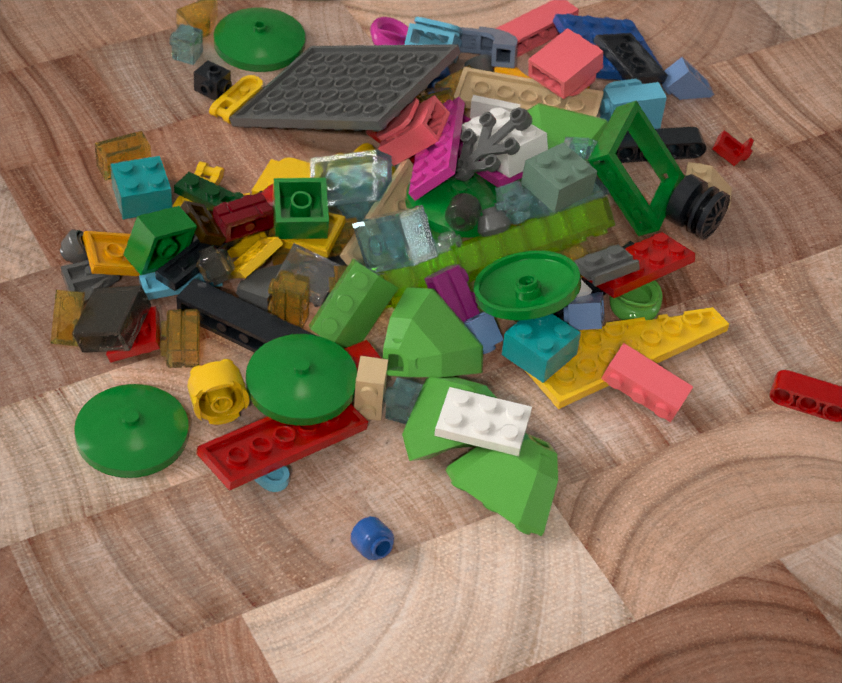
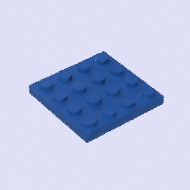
M555 14L553 18V23L560 34L568 28L593 45H595L593 40L596 35L632 33L659 64L652 50L635 26V23L629 19L619 20L609 17L597 18L589 15L576 16L572 14ZM603 54V68L596 73V78L625 80Z

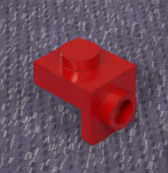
M724 130L718 135L712 150L735 166L741 160L746 161L753 152L751 147L754 139L750 137L742 144Z

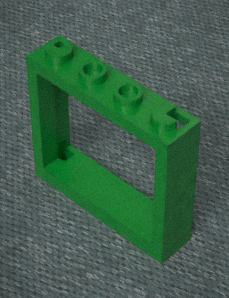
M636 100L616 107L588 162L597 170L598 177L639 237L660 230L666 217L665 212L668 202L685 175ZM627 130L661 180L650 205L615 154Z

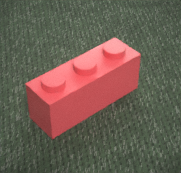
M623 343L601 378L612 388L620 390L631 397L634 402L642 404L653 411L658 417L664 418L670 423L693 388L692 385Z

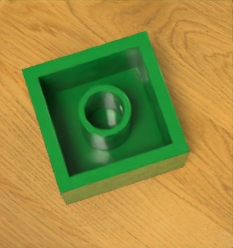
M274 178L273 210L275 237L279 239L328 238L329 212L326 178Z
M180 206L137 216L123 255L140 275L155 272L190 245L197 226Z

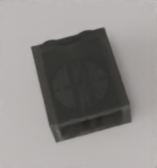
M142 286L94 288L72 332L82 353L131 350L151 307V303Z

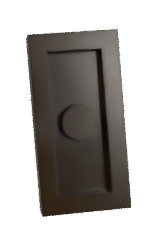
M184 200L181 208L196 224L195 234L199 241L205 244L221 246L226 237L205 204Z

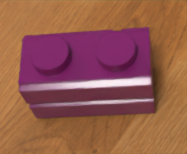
M459 264L447 266L424 278L427 287L434 289L462 322L480 313L475 294L470 291L467 284L469 281L468 274Z

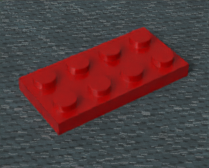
M663 232L655 234L648 239L625 248L633 256V260H639L638 271L597 285V287L612 298H617L695 262V253Z

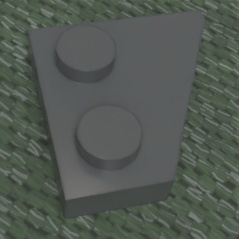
M88 260L60 266L61 275L75 309L80 308L120 280L119 275L92 274Z

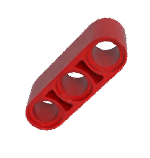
M780 370L776 373L770 391V399L774 403L829 421H842V386L790 370Z

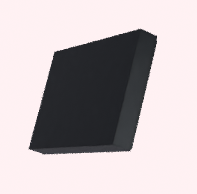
M632 33L600 34L595 36L593 40L595 45L603 51L606 58L625 80L639 79L642 84L666 81L667 73Z

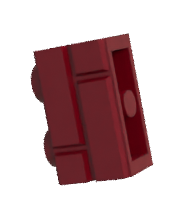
M262 192L245 195L241 199L223 202L213 207V218L226 237L225 243L274 227L273 208L266 201Z

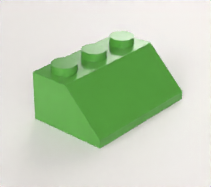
M353 258L310 322V330L321 337L337 343L344 349L362 342L398 287Z

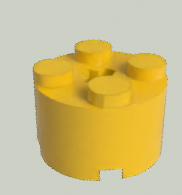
M223 359L202 366L198 365L191 369L187 388L198 419L201 421L202 419L208 420L209 424L213 425L226 424L240 417L239 412L244 407L245 410L249 406V395L241 371L234 365L232 360Z

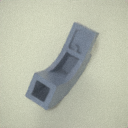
M480 26L478 29L460 27L463 30L462 35L459 36L462 41L461 52L488 54L492 57L491 66L515 68L518 40L514 35L489 27Z

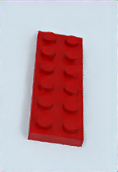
M352 404L333 419L314 425H289L275 421L267 416L197 446L196 454L230 491L367 430L368 421Z

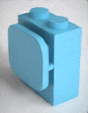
M415 17L414 22L416 24L409 23L404 45L458 44L459 48L461 47L462 41L459 36L462 35L463 30L459 26L423 17ZM458 56L453 60V63H457Z
M639 79L614 81L605 86L599 112L600 118L606 119L609 122L616 107L637 100L653 127L660 129L667 97L659 82L642 84Z

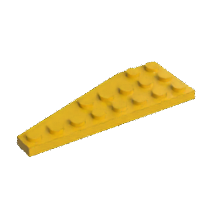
M713 307L684 311L680 316L658 315L657 319L646 320L645 317L607 322L602 329L578 330L581 332L577 355L544 383L528 372L526 373L551 402L560 409L609 386L601 378L623 343L653 362L660 363L727 332L729 323Z

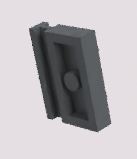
M619 244L574 260L580 274L588 281L592 280L594 286L639 270V260H633V256Z

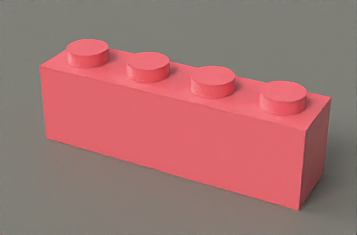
M551 0L495 29L506 31L517 38V57L556 38L560 34L553 23L555 14L578 16L579 9L567 0Z

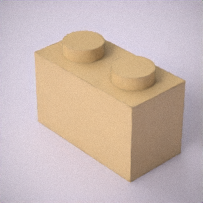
M360 357L356 377L354 407L366 420L381 421L386 395L387 359Z

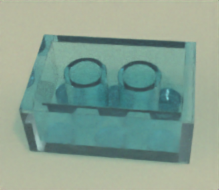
M423 205L377 215L352 224L365 266L375 273L414 266L438 257L436 243L433 239Z

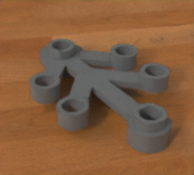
M520 107L513 109L510 113V120L492 136L491 133L496 124V118L491 112L483 113L479 118L482 130L478 146L472 154L473 144L477 141L476 133L472 129H465L460 135L463 147L460 158L457 159L453 177L456 180L467 181L475 172H494L498 170L501 162L495 155H514L520 149V144L513 137L507 138L503 144L498 143L514 129L518 131L527 129L532 123V116L529 112ZM483 156H486L483 161H479Z

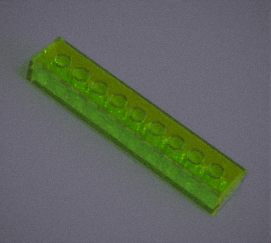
M608 197L584 199L555 213L549 211L511 224L510 229L486 237H474L376 271L375 273L398 287L385 309L390 307L396 308L407 287L428 288L424 278L447 266L459 264L467 272L469 277L467 283L475 281L476 276L486 266L502 257L525 251L555 252L564 249V245L584 242L586 237L592 235L597 237L608 233L607 228L616 226Z

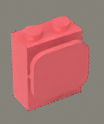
M568 28L528 59L529 77L562 99L580 94L596 80V73L603 68V51Z
M435 95L420 104L419 100L415 97L414 101L401 110V113L394 117L385 129L377 132L376 136L381 140L378 149L393 166L401 163L439 141L450 112Z

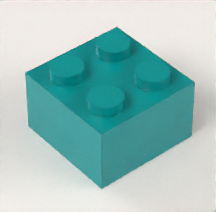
M160 156L110 164L112 188L123 220L160 211L165 208H172L171 186Z
M553 314L536 319L520 320L505 332L501 355L544 383L577 355L581 332Z

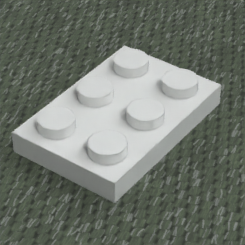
M449 387L435 428V436L519 456L532 407Z

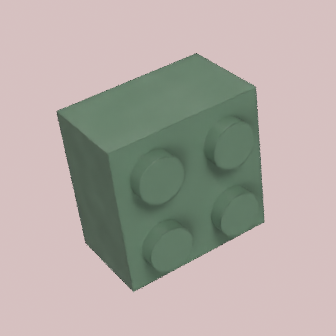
M563 142L525 160L521 184L555 213L593 193L597 170Z

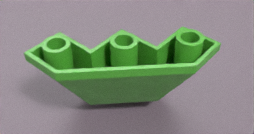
M541 103L527 110L532 116L531 124L547 133L548 149L564 142L590 164L588 159L608 123L606 119Z
M407 287L390 317L383 347V359L388 360L387 376L448 377L478 374L483 371V345L434 289Z
M454 376L426 378L402 433L409 461L431 459L451 449L475 447V445L435 436V428L449 387L493 398L497 397L486 385Z
M525 433L519 456L477 446L447 467L445 471L450 477L453 486L466 491L481 501L488 510L500 514L513 523L520 532L530 535L531 532L539 536L543 535L558 483V456L549 442Z

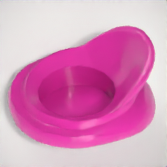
M379 17L371 24V38L374 45H404L409 27L397 19Z

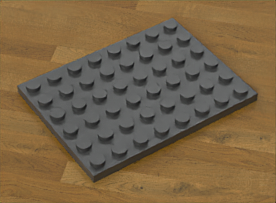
M458 44L310 46L229 119L232 126H243L244 128L261 127L264 129L279 127V129L297 128L299 130L315 128L316 130L334 129L336 131L353 129L354 131L373 130L378 132L385 129L387 124L394 117H397L408 104L412 103L414 98L421 91L425 90L430 82L439 77L440 73L461 54Z

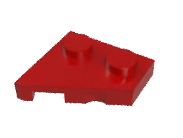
M156 306L130 313L125 321V326L116 337H121L129 322L130 334L118 339L114 349H108L106 356L110 363L160 349V317ZM139 314L140 322L135 329V315Z

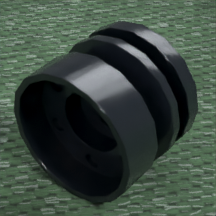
M693 174L687 175L676 187L668 202L665 212L666 219L680 227L687 226V231L692 234L696 233L697 237L705 240L715 232L722 222L729 207L730 195L720 191L715 186L708 189L706 181Z

